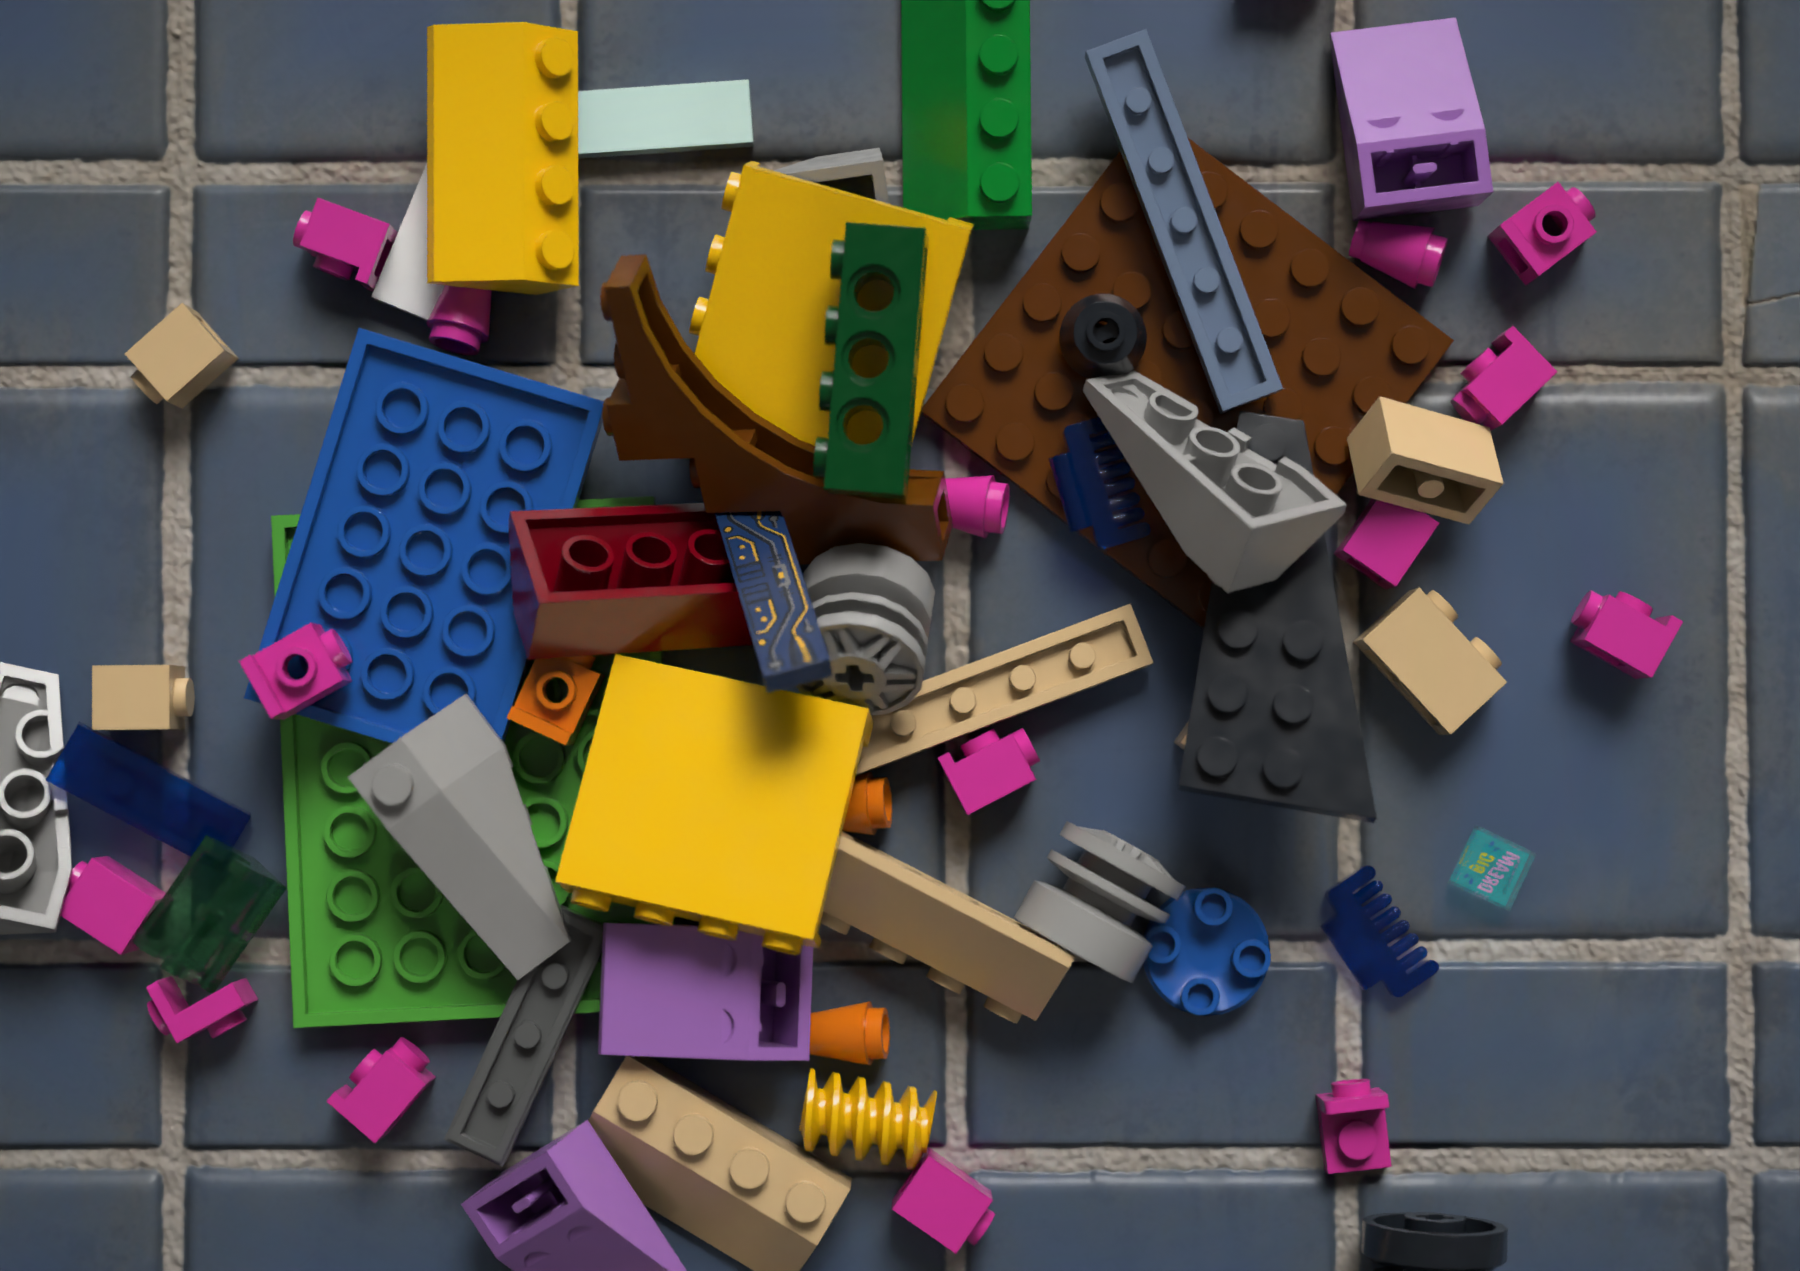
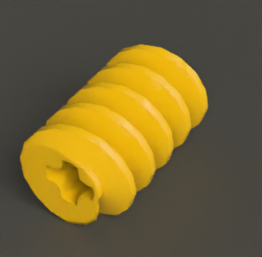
M810 1068L799 1131L802 1132L805 1151L812 1152L822 1135H825L828 1139L831 1156H838L847 1140H852L856 1160L863 1161L872 1145L875 1144L878 1145L881 1165L888 1166L897 1150L902 1149L907 1169L914 1170L922 1155L927 1152L937 1091L934 1090L924 1107H920L917 1089L914 1086H908L899 1102H894L890 1082L883 1081L874 1097L871 1098L868 1096L866 1079L864 1077L858 1076L849 1092L844 1093L839 1073L832 1072L822 1089L817 1086L814 1068Z

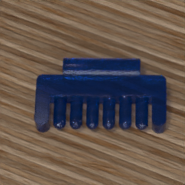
M1095 417L1067 426L1062 432L1067 453L1051 457L1048 460L1070 532L1091 527L1097 548L1105 550L1144 538L1150 534L1151 527L1148 523L1142 522L1122 529L1117 528L1143 519L1145 512L1142 508H1134L1113 515V511L1138 504L1140 496L1136 492L1108 499V496L1133 489L1135 480L1132 477H1126L1106 484L1103 483L1105 480L1128 474L1131 467L1127 462H1120L1099 469V465L1122 459L1124 455L1119 447L1094 453V450L1116 444L1110 433L1092 438L1089 437L1107 431L1100 417Z
M1364 865L1326 890L1325 898L1336 915L1326 920L1320 927L1362 990L1372 987L1381 980L1391 996L1402 997L1436 974L1439 970V965L1436 961L1427 959L1408 972H1405L1424 959L1428 951L1425 947L1419 946L1400 960H1397L1398 956L1418 943L1419 937L1415 933H1409L1392 946H1388L1389 943L1407 932L1410 924L1407 920H1400L1381 934L1379 933L1381 929L1400 917L1401 910L1393 906L1371 921L1370 918L1391 904L1392 897L1388 893H1383L1364 907L1361 906V904L1383 889V883L1380 880H1374L1353 894L1355 890L1372 880L1376 875L1374 867Z

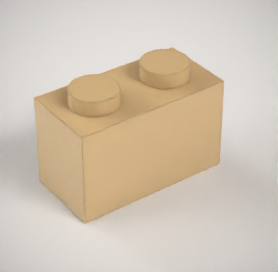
M1379 396L1347 437L1358 495L1469 525L1504 484L1490 427Z
M1419 587L1405 593L1353 642L1439 735H1451L1498 692L1507 681L1496 671L1502 665V662L1493 650L1478 637L1469 641L1453 624L1459 618L1453 607L1436 591L1431 590L1426 595Z

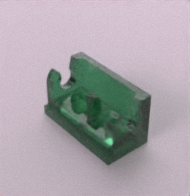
M206 835L132 942L143 952L164 960L160 967L168 973L200 986L205 991L213 994L287 887L254 857Z

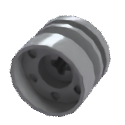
M865 543L836 546L816 556L804 571L803 578L830 658L833 676L795 687L804 695L868 708L871 716L889 714L908 705L922 688L935 589L928 573L911 557L886 546Z
M1066 821L1059 835L1084 848L1082 855L1076 863L1051 849L1047 859L1069 877L1065 886L1062 889L1034 880L1014 918L1085 960L1125 981L1133 983L1153 947L1145 937L1131 927L1133 921L1138 915L1155 922L1166 923L1170 914L1145 901L1150 890L1154 887L1179 900L1186 886L1175 881L1159 860L1105 830L1078 827Z

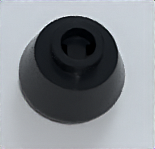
M1095 294L1079 300L1066 313L1059 332V344L1064 359L1076 373L1088 379L1129 373L1141 360L1147 343L1145 323L1138 310L1125 299L1111 294ZM1101 321L1107 322L1106 325L1101 326L1099 328L1095 326L1097 323ZM1114 339V341H1113L1112 343H1108V344H1104V343H1103V342H1105V341H1107V340Z

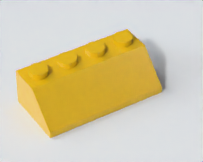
M527 22L439 24L427 27L428 284L540 295L579 286L578 31Z

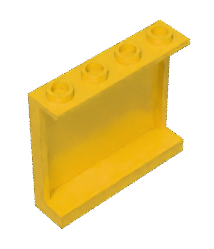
M755 161L744 164L741 174L731 172L722 201V210L731 212L725 237L720 235L714 236L706 262L705 272L715 274L709 299L704 297L698 298L691 319L689 334L699 336L694 354L721 385L755 414L795 438L815 446L817 437L828 438L830 412L819 410V392L822 371L833 372L835 346L825 345L828 305L839 306L841 280L830 278L833 240L845 239L846 222L926 228L929 244L912 436L913 443L974 224L951 217L944 220L760 167L761 163ZM872 280L861 288L858 294V304L867 311H881L891 303L894 296V288L886 281ZM868 345L861 348L853 358L852 367L854 373L863 378L879 376L888 364L889 357L887 351L876 345ZM869 410L860 411L853 415L847 425L849 440L859 445L874 442L880 436L883 429L882 417L876 412Z
M615 654L556 882L564 890L572 893L571 903L588 909L609 912L610 904L614 902L636 907L635 918L654 924L672 926L674 916L698 921V932L716 938L736 940L738 931L763 936L761 944L763 947L782 953L800 955L802 945L819 949L821 938L818 935L819 925L862 748L869 745L874 724L869 709L785 690L767 693L766 687L762 685Z

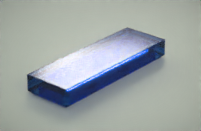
M80 721L46 777V781L217 871H220L251 817V813L97 730H92L91 727Z

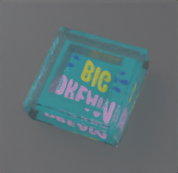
M1474 826L1448 883L1495 906L1510 911L1536 853L1480 826Z

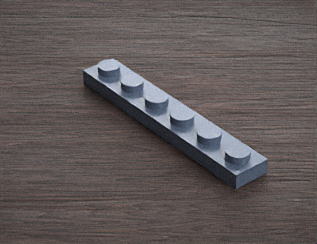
M1144 29L1087 50L1084 56L1219 413H1225L1283 390L1281 381L1147 30Z

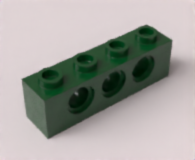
M846 222L845 239L833 240L830 278L841 280L839 306L828 305L825 345L835 346L833 372L822 371L819 392V410L830 412L828 438L817 437L813 469L814 477H824V489L830 494L907 500L929 244L926 228ZM872 280H883L894 288V296L889 306L877 312L867 311L860 307L858 304V294L861 288ZM868 345L882 347L887 351L889 357L886 369L874 378L860 377L854 373L852 367L855 354L861 348ZM869 410L876 412L883 420V429L880 436L874 442L866 445H859L849 440L847 425L851 417L860 411Z

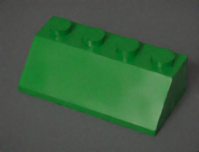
M901 0L903 208L944 220L951 217L974 224L972 230L1029 229L1032 219L1030 0Z

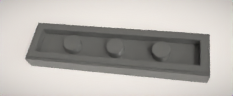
M561 904L559 905L571 941L521 979L517 980L444 1138L445 1141L501 1167L506 1164L602 955L603 924Z

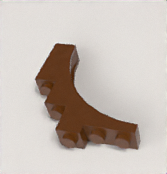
M647 255L620 256L608 281L602 284L600 292L602 315L607 322L612 321L617 341L614 347V366L619 377L611 396L604 400L602 420L606 434L614 437L619 461L690 458V479L694 488H701L706 513L781 511L799 565L811 564L816 556L836 546L857 543L886 546L911 557L914 561L943 560L953 527L944 471L910 469L907 500L828 493L824 489V477H814L815 446L795 438L755 414L721 385L682 338L661 300Z

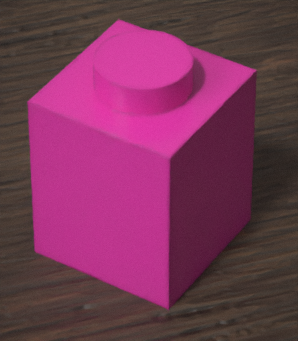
M1371 499L1334 552V555L1387 590L1397 586L1439 525V522L1427 515V513Z
M110 856L91 858L88 864L81 861L73 868L60 916L122 955L139 949L172 897Z
M929 1147L926 1154L922 1155L915 1169L911 1171L892 1199L893 1211L955 1254H957L965 1240L973 1246L976 1245L995 1216V1213L988 1209L993 1201L991 1190Z

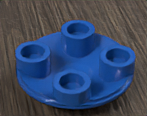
M1205 887L1183 891L1179 900L1171 897L1159 907V909L1170 914L1166 923L1149 921L1144 937L1153 947L1143 965L1151 985L1167 1003L1186 1013L1214 1016L1240 1007L1257 992L1270 966L1271 953L1265 926L1258 914L1247 902L1225 890Z

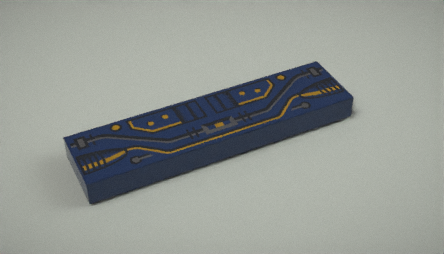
M781 511L714 513L767 693L833 676L830 658Z

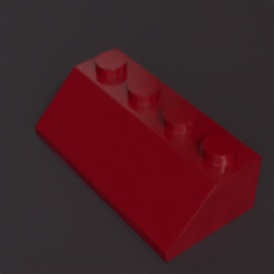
M704 503L510 511L508 527L513 613L528 659L753 645L714 513H706Z

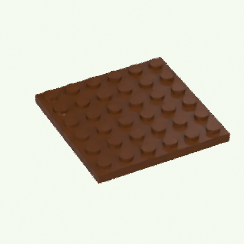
M1188 138L1283 390L1225 413H1219L1121 152H1119L923 405L921 414L1204 630L1212 581L1208 574L1185 554L1086 397L1083 388L1088 378L1076 373L1064 359L1059 344V332L1068 310L1079 300L1095 294L1116 295L1131 303L1143 318L1147 332L1144 354L1133 370L1196 405L1199 412L1197 419L1210 427L1228 433L1232 428H1237L1240 411L1304 421L1314 477L1335 495L1354 472L1347 437L1379 396L1406 404L1454 340ZM1101 321L1097 323L1095 326L1099 328L1101 326L1106 325L1107 322ZM1114 339L1107 340V341H1105V342H1103V343H1104V344L1112 343V342L1114 341Z

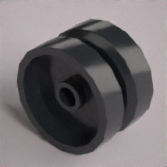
M1396 1212L1374 1214L1362 1219L1361 1252L1374 1263L1386 1266L1372 1271H1492L1507 1262L1508 1228L1501 1223L1487 1219L1445 1213Z

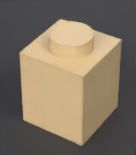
M181 303L124 353L138 369L131 375V378L143 393L155 404L165 399L179 408H184L239 359L201 315L184 303Z
M92 665V730H185V717L192 716L195 704L193 681L191 678H185V666Z

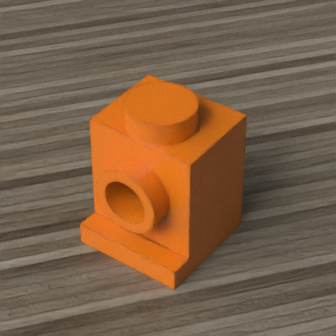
M590 655L535 659L507 718L559 743L573 745L605 678V675L591 669L596 657ZM554 678H562L568 685V695L559 703L551 702L546 696V686Z

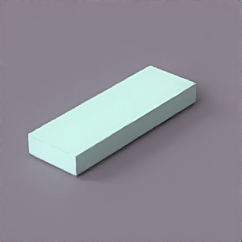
M749 79L578 91V159L754 147Z

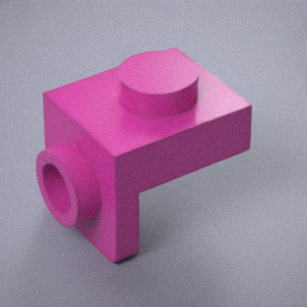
M172 976L157 980L146 987L152 998L147 1003V1008L153 1022L162 1034L167 1036L171 1033L176 1044L206 1029L212 1039L245 1022L247 1019L241 1009L258 1000L247 978L232 982L191 1006L188 1005Z

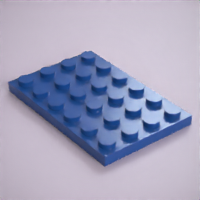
M358 328L258 650L259 652L309 623L322 625L325 632L333 628L341 637L352 658V663L345 666L352 682L297 712V715L394 743L464 694H468L501 740L505 742L511 723L507 715L519 696L530 661L527 658L513 613L508 527L510 511L577 508L603 423L602 409L604 401ZM296 655L288 663V673L295 680L305 677L308 672V662L302 655ZM249 681L244 699L262 704Z

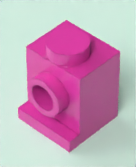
M1557 182L1499 225L1488 235V238L1526 286L1597 232L1590 223L1596 217V213L1590 201L1580 190L1572 187L1565 191L1561 184ZM1550 215L1562 230L1560 236H1551L1544 231L1542 226L1544 216Z
M317 198L313 211L306 210L301 215L294 232L293 245L306 250L309 254L316 257L313 265L314 268L348 281L352 272L355 271L357 272L355 280L367 290L374 291L398 232L389 223Z
M1514 326L1501 333L1492 342L1499 351L1497 355L1488 347L1460 373L1468 383L1451 400L1452 406L1465 421L1490 427V431L1507 421L1557 373L1553 366Z
M1590 590L1583 597L1573 614L1571 623L1578 628L1570 642L1635 679L1652 678L1683 621L1673 615L1658 617L1654 620L1650 618L1653 611L1651 606L1625 592L1619 591L1617 596L1613 597L1611 595L1601 596Z
M309 623L258 653L249 655L239 661L271 719L285 720L352 682L345 666L352 663V658L341 637L333 628L325 632L322 625ZM296 655H302L308 662V672L300 680L293 679L288 673V663Z
M994 728L960 745L965 757L957 762H954L949 752L937 757L967 815L1036 780L1030 767L1040 762L1023 728L999 739Z
M401 1037L383 1055L374 1048L349 1076V1079L357 1086L354 1089L347 1084L334 1091L326 1102L372 1142L377 1143L389 1133L436 1076L425 1068L430 1063L429 1058L412 1042Z

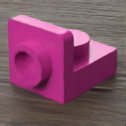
M1348 1079L1332 1082V1093L1316 1094L1324 1171L1327 1174L1392 1167L1385 1108H1389V1098L1386 1092L1379 1087L1371 1088L1369 1079Z

